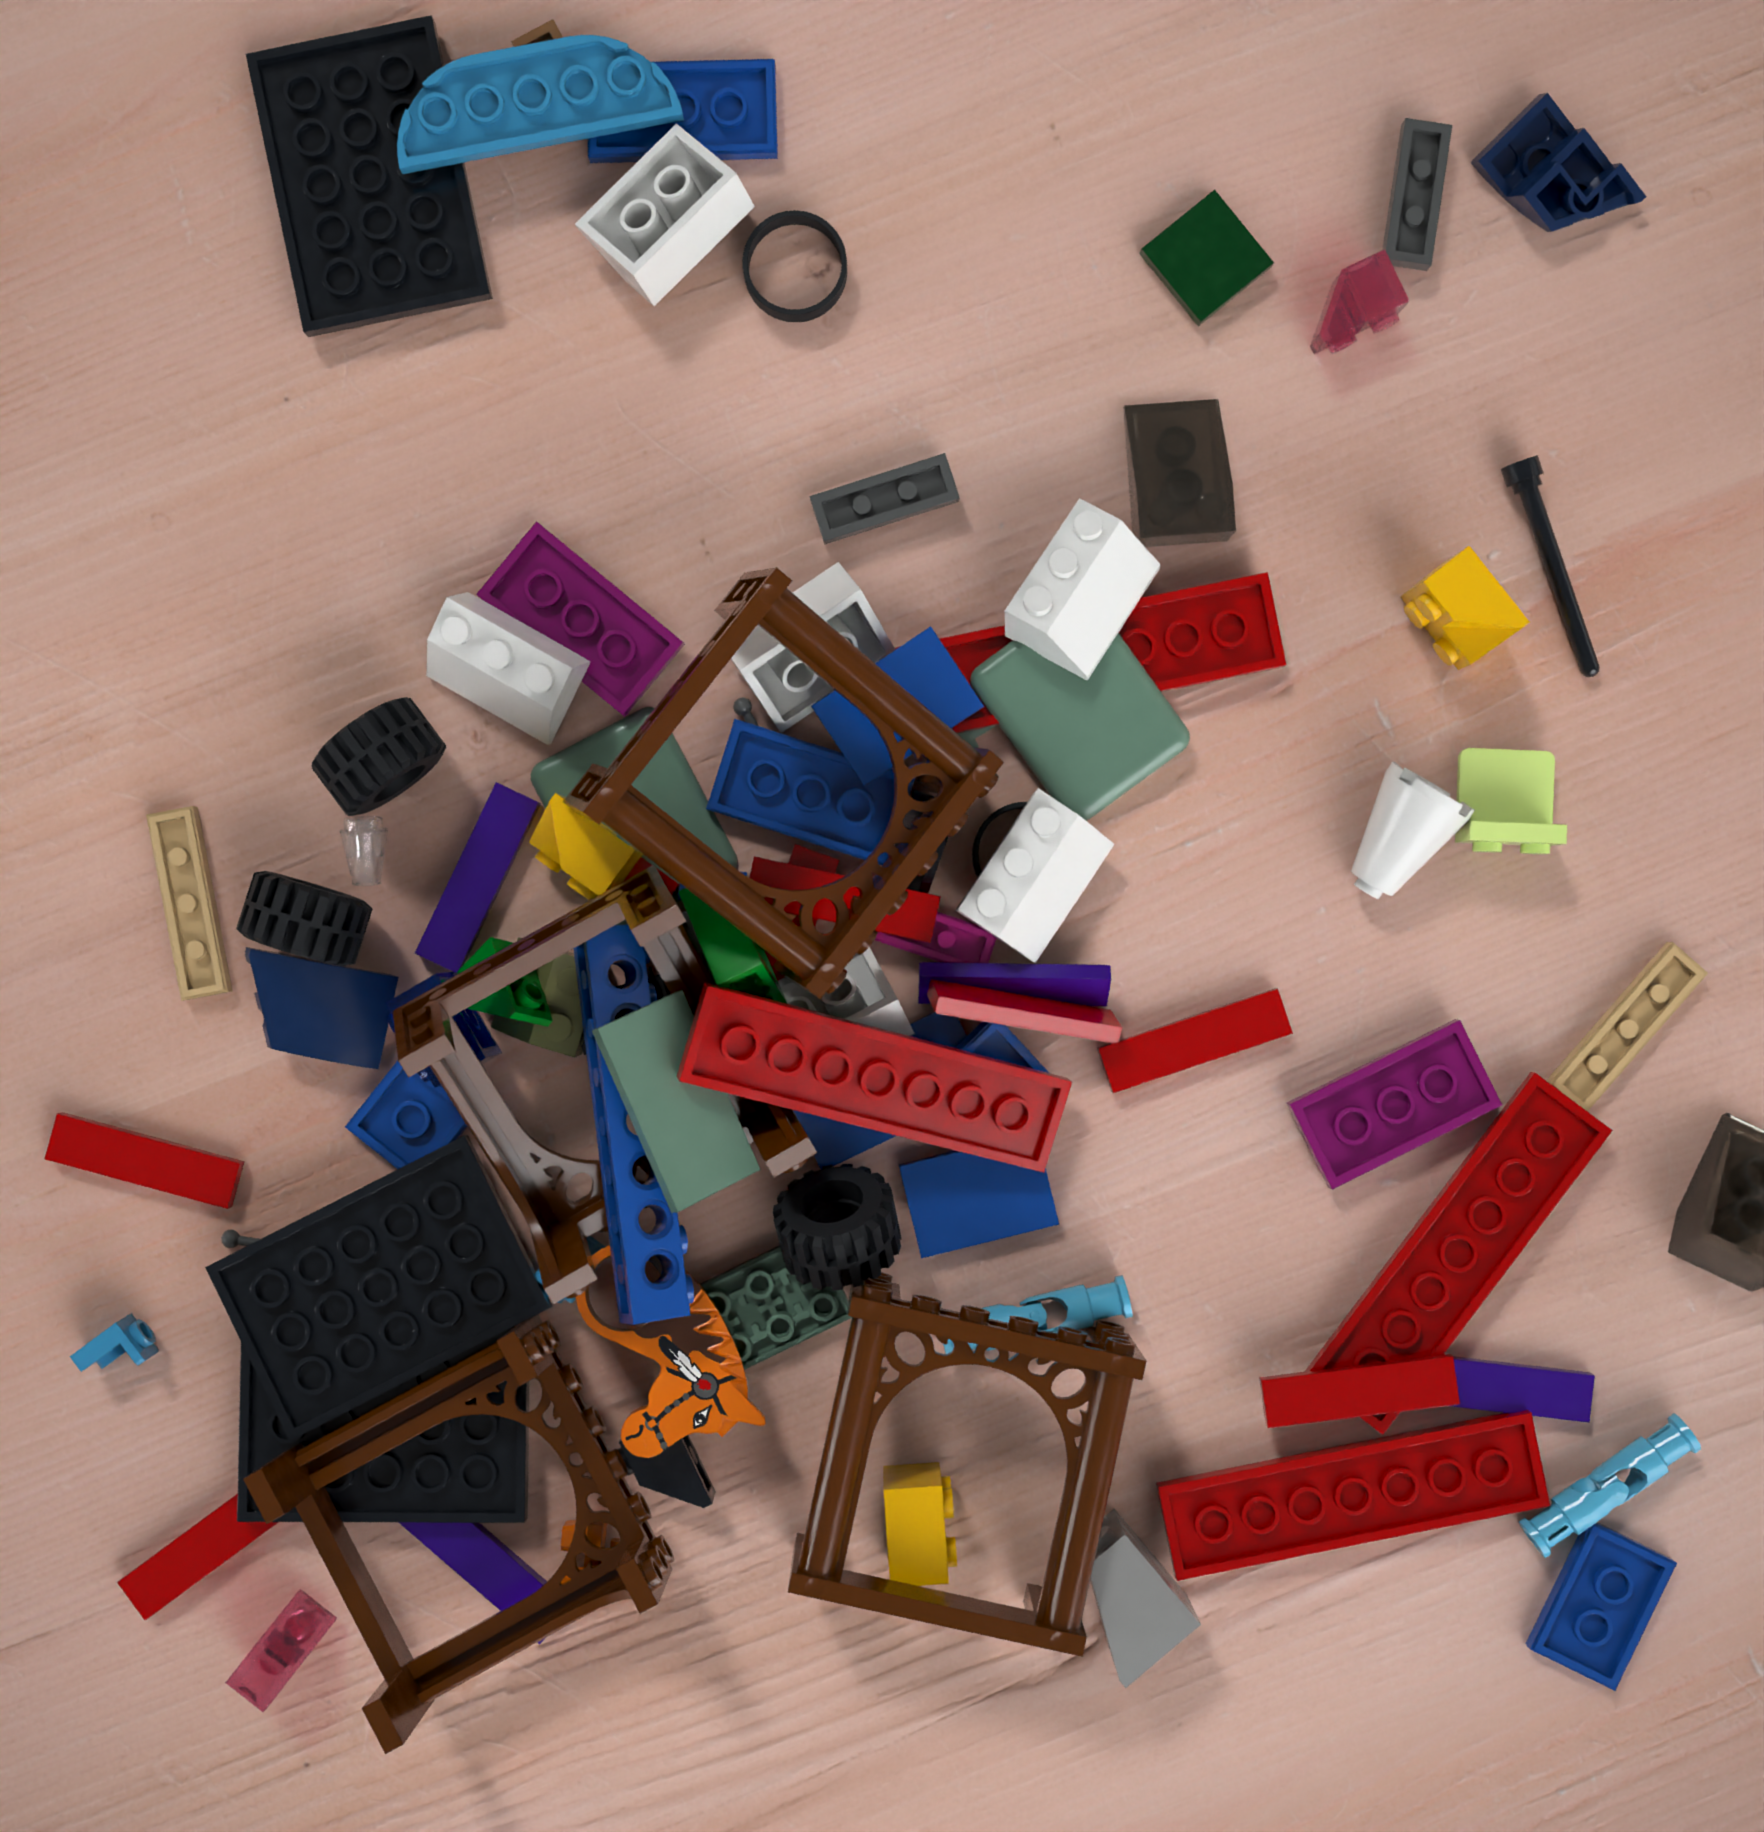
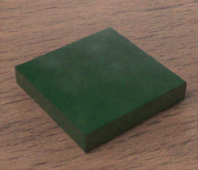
M1215 189L1141 248L1139 253L1198 327L1267 272L1274 264L1272 259Z

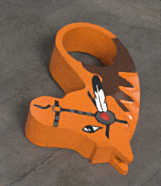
M610 1245L592 1255L595 1269L602 1261L611 1256ZM656 1256L650 1257L648 1260L661 1275L662 1265L660 1260ZM686 1269L685 1274L690 1275L694 1287L693 1303L689 1304L690 1316L648 1322L633 1329H620L605 1323L595 1313L589 1298V1288L576 1297L578 1310L583 1320L594 1332L655 1360L661 1367L660 1374L653 1383L648 1395L649 1404L632 1411L621 1429V1440L630 1453L638 1457L650 1458L657 1456L681 1438L692 1433H718L723 1437L738 1421L758 1426L766 1424L763 1413L748 1398L747 1378L743 1362L720 1311L705 1289Z

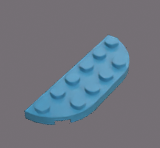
M597 35L568 36L462 57L439 68L422 83L423 88L416 95L408 110L405 109L398 132L397 157L401 173L407 174L682 121L684 118L680 101L672 84L654 62L651 63L644 56L630 49L628 44L616 39Z

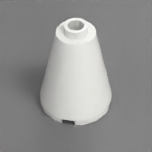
M1392 762L1389 768L1386 769L1351 870L1358 877L1354 885L1376 899H1379L1382 893L1393 896L1470 820L1475 810L1463 801L1459 803L1450 798V793L1405 767L1402 769L1397 763Z

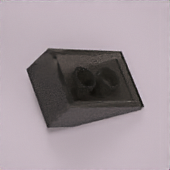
M1218 399L1124 405L1132 533L1145 547L1228 541L1236 532L1233 482Z
M1729 1113L1721 1115L1677 1209L1668 1253L1750 1292L1764 1287V1130Z

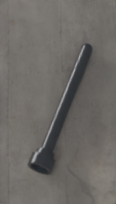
M1536 455L1502 468L1501 472L1506 487L1512 486L1514 495L1520 494L1580 671L1585 677H1594L1599 672V662L1538 486L1542 485L1540 475L1544 474L1539 457Z

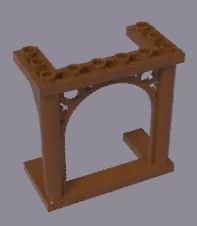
M775 567L746 572L740 577L714 610L725 619L722 625L611 765L605 768L592 764L563 800V803L577 814L598 825L603 822L777 959L772 968L791 982L821 999L825 993L831 994L841 985L847 974V970L844 968L856 953L859 955L864 953L872 945L878 933L875 928L885 915L894 914L902 906L908 896L906 888L916 875H924L933 866L938 858L936 850L947 836H954L964 826L969 816L966 811L977 797H984L995 786L999 778L996 772L1004 762L989 749L972 747L788 590L787 587L792 580ZM757 625L869 719L883 739L893 767L894 803L889 823L880 842L868 858L855 870L821 887L802 890L779 889L748 878L631 785ZM893 732H895L901 738V740L897 741ZM910 749L915 759H919L922 755L927 759V762L916 763L907 767L904 763V756L906 751ZM920 776L916 781L929 792L936 793L937 795L927 801L914 800L907 791L911 780ZM910 810L924 812L921 817L911 821V824L914 825L911 829L905 828L903 819ZM886 852L889 858L883 866H880L878 864V857L881 853ZM854 886L859 889L860 895L858 897L853 896L850 908L848 909L843 900V895L850 887ZM764 897L773 898L772 905L768 903L764 899ZM823 898L829 899L836 910L835 926L827 934L819 933L812 920L814 905ZM798 901L801 904L799 909L800 926L792 922L796 915L784 911V907L790 902Z
M654 865L393 1010L398 1062L408 1077L428 1066L433 1071L521 1210L531 1231L543 1288L553 1304L564 1298L570 1299L581 1295L589 1288L592 1282L598 1279L586 1238L596 1232L603 1233L608 1231L600 1160H584L565 1156L550 1150L531 1137L515 1118L453 1016L625 919L640 947L643 946L670 994L683 990L691 1011L695 1016L704 983L714 985L716 983L682 924L687 921ZM728 1094L749 1144L755 1142L774 1178L781 1173H791L805 1165L809 1157L817 1153L792 1109ZM531 1153H533V1154H535L536 1156H538L537 1160H535V1159L533 1158V1156L531 1155ZM639 1157L633 1164L632 1172L635 1180L640 1184H644L647 1181L650 1169L648 1163ZM551 1166H559L562 1171L558 1174L555 1185L552 1187L548 1181L553 1180V1176L544 1169ZM578 1173L589 1174L593 1181L590 1193L575 1202L569 1200L566 1195L569 1181Z
M881 1272L882 1275L874 1280L870 1278L864 1280L863 1285L854 1288L851 1285L848 1316L852 1317L806 1531L805 1534L797 1533L788 1593L1083 1657L1087 1636L1082 1623V1616L1133 1380H1143L1146 1359L1130 1335L1124 1333L1125 1327L1116 1323L1098 1320L1096 1327L1083 1328L1082 1331L1060 1326L1057 1333L1039 1330V1323L1028 1318L1010 1316L1009 1323L989 1319L990 1312L978 1307L962 1305L960 1312L941 1308L942 1301L932 1297L913 1295L912 1301L902 1300L900 1298V1285L891 1283L892 1276ZM910 1332L921 1340L925 1349V1355L919 1364H908L898 1355L895 1349V1340L900 1333ZM930 1334L935 1335L943 1344H948L947 1340L950 1339L954 1343L953 1351L948 1354L936 1352ZM968 1343L977 1344L975 1351H972ZM989 1347L996 1348L999 1351L998 1357L994 1360H988L984 1355ZM1009 1351H1010V1352L1017 1353V1354H1015L1013 1357H1011L1010 1359H1008V1358H1009ZM883 1357H886L889 1364L899 1372L896 1380L891 1382L882 1381L884 1373L888 1370L887 1367H881ZM1038 1358L1036 1360L1038 1365L1055 1361L1043 1375L1031 1373L1028 1369L1030 1361ZM955 1365H981L1014 1375L1033 1388L1045 1400L1053 1411L1062 1430L1067 1456L1063 1493L1043 1585L1027 1583L1023 1600L1025 1609L843 1570L869 1448L876 1425L888 1404L904 1387L934 1370ZM1068 1369H1078L1084 1373V1384L1075 1394L1069 1397H1059L1052 1393V1383L1061 1372ZM878 1392L881 1396L874 1402L875 1393ZM1088 1401L1087 1410H1079L1081 1414L1080 1424L1073 1423L1067 1418L1068 1409L1078 1408ZM1081 1436L1079 1446L1076 1447L1074 1438Z
M539 1315L520 1323L491 1346L305 1447L302 1443L297 1444L243 1478L266 1524L285 1515L296 1507L382 1673L384 1681L364 1704L362 1710L385 1754L406 1742L435 1698L603 1606L625 1599H632L640 1614L658 1605L672 1572L670 1563L674 1562V1556L668 1542L662 1535L658 1537L654 1535L647 1521L652 1516L644 1497L640 1492L632 1493L624 1478L629 1475V1471L622 1455L617 1449L610 1451L602 1436L606 1432V1427L601 1415L594 1406L589 1408L586 1406L579 1392L584 1386L577 1370L571 1363L564 1364L556 1349L561 1346V1342L555 1328L549 1320L542 1322ZM535 1378L539 1381L542 1388L541 1400L534 1410L530 1412L523 1411L517 1405V1389L519 1385L521 1386ZM507 1381L504 1389V1403L496 1404L492 1402L488 1397V1393L501 1391L498 1384ZM476 1398V1403H467V1401ZM551 1402L554 1405V1419L561 1418L560 1425L555 1428L548 1426L543 1418V1413L548 1409ZM485 1414L496 1415L519 1422L542 1436L552 1446L563 1461L571 1478L576 1500V1523L568 1553L555 1574L538 1590L413 1659L324 1486L424 1431L456 1417ZM570 1435L573 1442L567 1444V1440ZM577 1452L580 1454L583 1460L582 1464L574 1465L571 1463L570 1455ZM588 1471L591 1477L584 1476L583 1474H585ZM592 1493L600 1494L601 1496L598 1497L597 1501L603 1507L608 1508L609 1511H593L588 1504V1496ZM597 1522L610 1524L618 1531L620 1541L614 1547H598L588 1540L586 1536L587 1526ZM584 1552L589 1558L601 1561V1563L593 1567L592 1562L589 1561L584 1569L579 1570L576 1558L577 1555ZM565 1576L571 1578L567 1582L561 1583Z

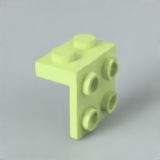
M1467 748L1462 750L1458 755L1456 801L1459 803L1463 801L1475 811L1470 820L1455 834V842L1473 843V852H1502V844L1520 845V853L1550 854V846L1567 844V825L1553 824L1554 755L1549 751L1486 748Z

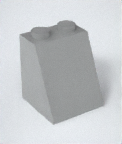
M1113 1509L1109 1514L1104 1515L1090 1582L1119 1680L1127 1688L1197 1629L1201 1623L1187 1594L1119 1513Z

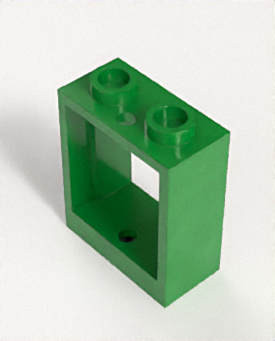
M687 888L678 891L717 986L788 1004L765 950Z

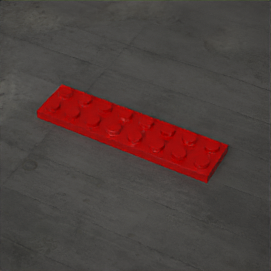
M1268 572L1142 597L1118 632L1161 692L1283 668L1287 665ZM1005 625L939 638L970 686V677L973 670L1012 641L1005 636ZM984 705L982 709L953 727L952 730L956 733L996 726L999 725V722Z
M706 982L702 989L676 1076L680 1082L1043 1173L1072 1085V1081L1066 1077L737 990L718 987Z
M1530 1072L1304 1372L1445 1354L1613 1130L1535 1072ZM1400 1412L1363 1416L1360 1418L1383 1435Z
M1529 1410L1516 1413H1500L1156 1482L1173 1572L1177 1581L1550 1506L1532 1412Z

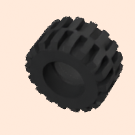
M405 697L378 705L346 725L320 749L311 766L344 813L348 816H354L370 812L386 804L418 782L438 763L446 749V745L411 698Z
M261 871L253 874L236 929L246 938L260 944L308 959L346 966L356 963L373 908L364 900L330 888L274 872Z
M842 1164L840 1167H833V1165L822 1166L823 1169L815 1172L810 1170L803 1174V1178L791 1181L787 1185L788 1190L781 1191L777 1197L778 1204L773 1207V1221L783 1260L790 1275H796L797 1281L804 1285L811 1282L813 1288L821 1290L826 1286L832 1287V1290H843V1287L853 1285L854 1288L863 1285V1281L868 1278L874 1280L882 1275L881 1269L889 1268L895 1262L894 1255L900 1252V1240L902 1237L892 1189L889 1183H885L882 1175L879 1173L871 1174V1169L864 1166L853 1168V1164Z

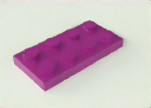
M537 521L476 594L488 604L591 661L582 682L624 717L685 645L683 641Z
M1454 1019L1287 1102V1105L1328 1188L1333 1190L1502 1106V1103L1461 1021Z

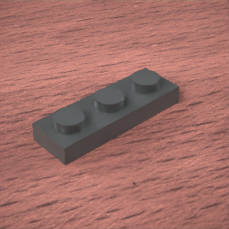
M1405 118L1401 124L1380 264L1427 271L1431 267L1452 125Z
M946 453L810 496L824 545L951 505L960 500Z

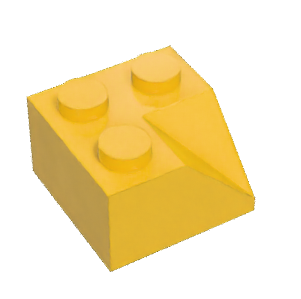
M1470 546L1444 561L1400 596L1406 604L1403 608L1410 621L1420 629L1424 627L1436 641L1433 643V648L1440 659L1449 666L1454 664L1458 670L1471 665L1530 623Z
M555 793L550 799L529 843L539 850L535 855L537 860L556 873H559L560 870L566 872L571 876L566 883L568 886L589 900L594 899L622 883L643 854L634 846L628 845L618 838L617 834L604 824L600 823L598 825L577 814L563 803L566 797Z
M939 1462L883 1466V1492L890 1580L916 1586L949 1584L948 1567H957L955 1537H946L945 1519L954 1518L950 1476L941 1477Z

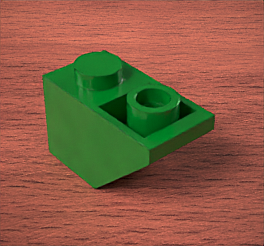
M490 937L457 971V974L513 943ZM536 970L468 1007L470 1010L546 1027L553 1022Z

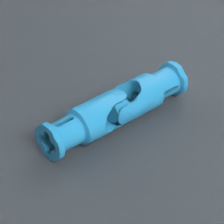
M1123 1275L1115 1276L1114 1282L1086 1288L1081 1284L1034 1295L1020 1302L1019 1304L1022 1307L996 1304L981 1308L990 1312L989 1319L1009 1323L1010 1316L1028 1318L1039 1323V1330L1057 1333L1058 1327L1047 1329V1313L1042 1307L1041 1301H1058L1064 1306L1067 1311V1318L1058 1327H1069L1079 1330L1092 1327L1094 1321L1116 1315H1123L1125 1318L1133 1317ZM950 1339L947 1340L948 1344H943L946 1354L952 1352L954 1348V1343ZM968 1343L972 1350L975 1349L977 1344ZM989 1347L986 1349V1351L994 1350L996 1348Z
M1673 1413L1668 1417V1424L1646 1439L1640 1436L1596 1467L1591 1474L1579 1479L1551 1499L1552 1505L1530 1520L1525 1517L1521 1519L1519 1525L1536 1549L1546 1558L1551 1554L1550 1548L1572 1533L1581 1534L1608 1515L1613 1508L1624 1504L1669 1472L1668 1466L1689 1451L1697 1453L1701 1450V1444L1684 1421ZM1630 1469L1625 1482L1620 1481L1615 1475L1620 1470Z

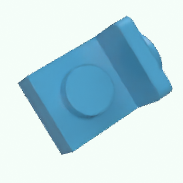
M131 1313L76 1351L70 1358L82 1372L96 1362L103 1369L125 1352L139 1366L159 1352V1349L154 1344L156 1339L151 1328L144 1321L137 1320Z

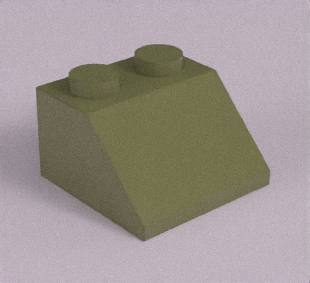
M566 952L536 969L553 1022L546 1027L494 1015L491 1028L528 1044L574 1058L583 1054L582 1044L585 1039L574 953Z

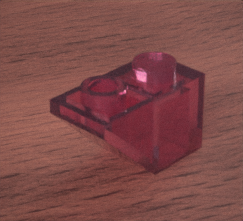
M1385 249L1342 269L1333 281L1310 344L1313 354L1327 348L1331 354L1337 353L1357 341L1356 334L1369 328L1375 334L1391 327L1400 320L1398 314L1407 305L1409 298Z
M300 1589L225 1683L264 1713L333 1625L337 1617Z

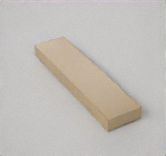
M189 806L147 814V823L181 1001L232 992L198 807Z
M1666 942L1546 1081L1588 1111L1705 978L1708 972L1675 943Z

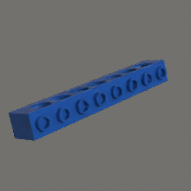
M628 924L614 925L573 949L619 1322L621 1324L636 1325L690 1316L689 1304L693 1303L694 1287L690 1275L685 1274L683 1254H686L688 1250L686 1230L683 1225H679L678 1212L671 1213L638 1135L633 1134L627 1127L626 1118L628 1112L592 1033L593 1029L613 1021L618 1012L626 1015L657 1001L655 987L653 983H648L646 964L650 962L649 955L643 946L640 947ZM611 964L619 966L625 973L626 981L622 989L616 988L609 981L608 970ZM639 1157L648 1163L650 1169L649 1177L644 1184L637 1182L632 1172L633 1164ZM646 1206L653 1210L656 1217L655 1226L649 1233H645L639 1225V1214ZM656 1256L661 1262L662 1272L660 1277L652 1283L646 1277L645 1265L650 1257Z

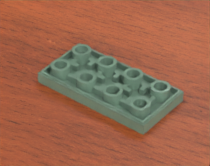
M683 990L676 991L592 1030L671 1213L680 1212L761 1170L728 1093L680 1082L676 1077L694 1019Z
M780 1245L700 1284L720 1311L738 1348L744 1370L852 1318L848 1316L849 1300L844 1289L832 1290V1287L826 1286L821 1290L813 1288L811 1282L804 1285L797 1281L796 1275H790L786 1269Z

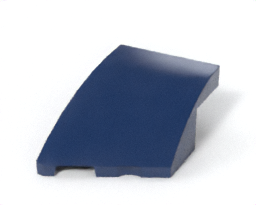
M1548 93L1539 94L1471 161V164L1508 203L1547 232L1603 215L1606 212L1627 205L1642 202L1647 197L1622 163L1611 164L1586 129H1575Z
M246 947L245 957L246 961L251 964L257 992L254 994L258 1009L264 1017L262 1027L268 1048L330 1062L379 1070L399 977L381 972L328 964L285 953Z

